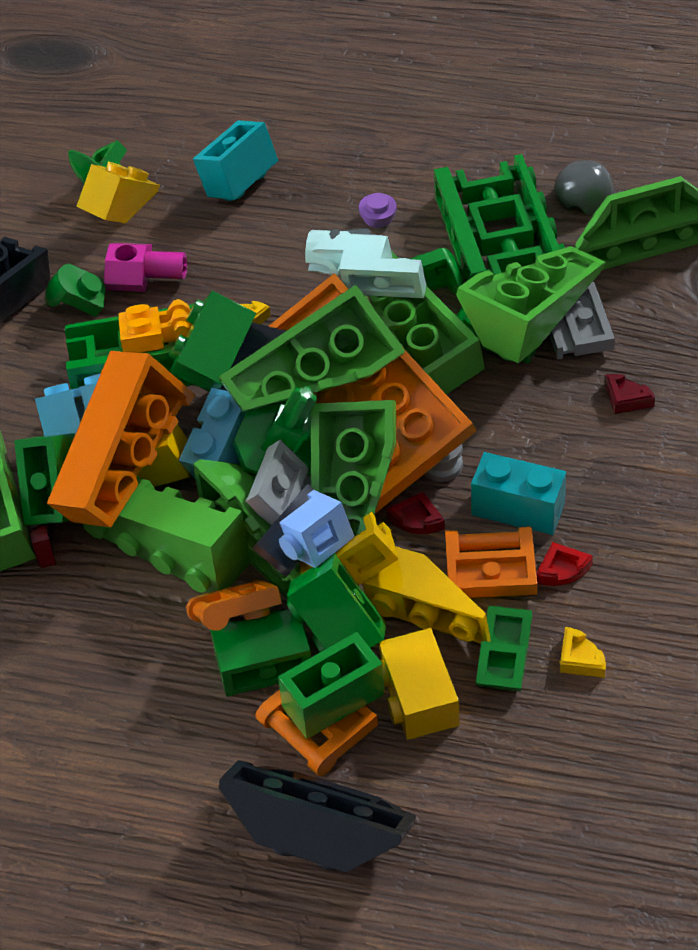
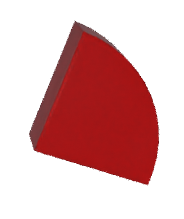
M552 542L536 573L537 584L560 586L580 579L593 565V555Z

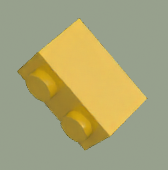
M428 628L379 642L380 661L383 664L384 687L388 686L391 697L387 698L389 714L394 725L401 723L406 739L409 740L459 726V700L432 629Z

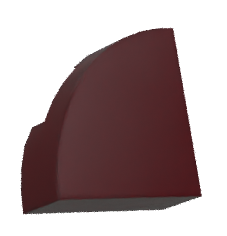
M606 374L604 376V385L614 414L655 407V396L645 384L641 386L636 382L625 379L626 376L622 374Z
M424 492L418 493L386 509L387 519L393 525L406 532L430 534L445 529L444 518Z
M46 524L37 525V527L32 528L30 531V536L38 566L45 568L56 565Z

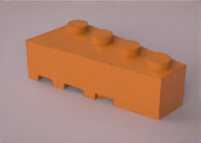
M110 351L47 504L71 522L111 528L138 486L137 475L144 466H151L158 455L155 447L164 434L172 433L179 422L175 417L182 405L189 406L196 394L150 354Z

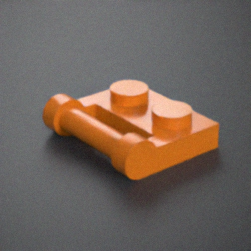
M532 526L518 527L517 532L458 534V530L445 531L448 578L469 598L537 595ZM500 549H519V550H501V551H481V552H461V553H460V551H480V550H500Z
M255 580L195 596L187 603L186 613L191 620L202 623L208 629L220 630L228 624L231 617L244 615L245 620L261 618L271 614L269 607L282 604L278 586L261 580Z
M280 689L264 701L255 714L256 720L265 728L272 727L308 760L307 766L317 776H323L328 773L339 757L378 726L377 715L365 705L322 730L321 733L329 740L319 746L313 739H306L295 723L284 714L285 710L281 703Z

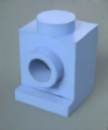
M313 490L307 494L309 498L307 502L279 522L284 533L279 538V544L283 552L290 559H298L316 568L354 538V534L342 503Z

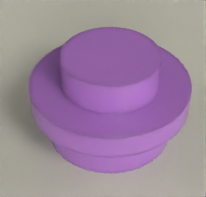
M383 193L370 194L359 203L360 216L367 225L375 228L390 224L397 211L395 200Z

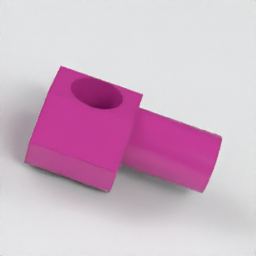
M111 243L108 246L105 258V288L107 291L145 292L149 278L185 279L187 273L186 253L152 251V244Z

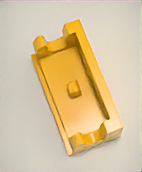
M373 512L363 517L366 530L356 535L351 541L335 552L358 585L399 559L390 528L384 522L377 525ZM302 561L299 562L301 574L312 568V566Z

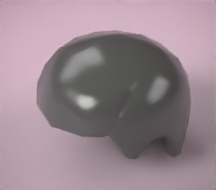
M577 160L568 164L558 173L554 185L556 196L567 210H570L571 206H578L586 215H593L608 195L615 194L609 171L600 163L590 160Z

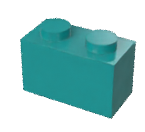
M237 120L193 158L207 197L220 198L226 201H233L242 197L247 188L256 180L263 178L267 171L279 161L265 122Z
M484 452L471 482V515L517 527L532 526L533 531L554 535L565 505L567 471Z

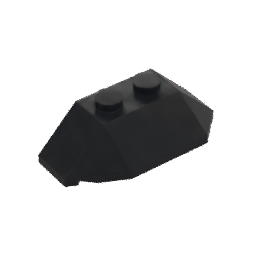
M238 760L219 780L218 788L256 844L271 848L275 853L282 856H296L315 862L325 870L348 872L398 846L415 824V814L402 810L399 806L384 798L297 771L272 766L256 767L250 762Z

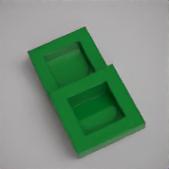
M488 606L487 623L491 641H481L476 686L521 692L532 626V610Z

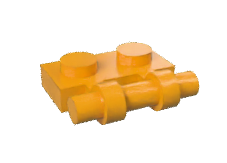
M177 299L169 305L166 311H159L158 306L150 308L148 305L140 304L127 308L126 312L118 313L123 352L141 353L164 349V343L176 341L180 334L186 337L192 326L191 323L186 321L191 310L189 305Z

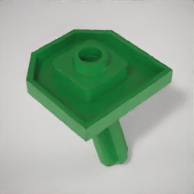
M308 386L303 388L296 387L287 401L245 412L232 442L244 471L256 476L268 447L281 440L309 468L307 474L311 476V410L317 401V397L311 393L312 388Z

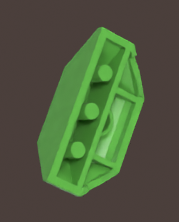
M679 176L608 195L585 227L575 244V248L605 261L604 269L697 245L698 188Z

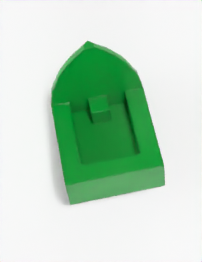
M116 140L97 149L91 158L78 151L69 150L68 159L74 174L85 184L91 164L106 167L108 162H113L121 165L120 161L127 152V149Z
M439 248L410 258V260H421L426 286L431 291L447 286L456 294L457 288L464 284L461 267L453 254L446 248Z
M65 264L48 283L44 297L45 305L53 308L64 302L96 317L104 308V279L72 264Z

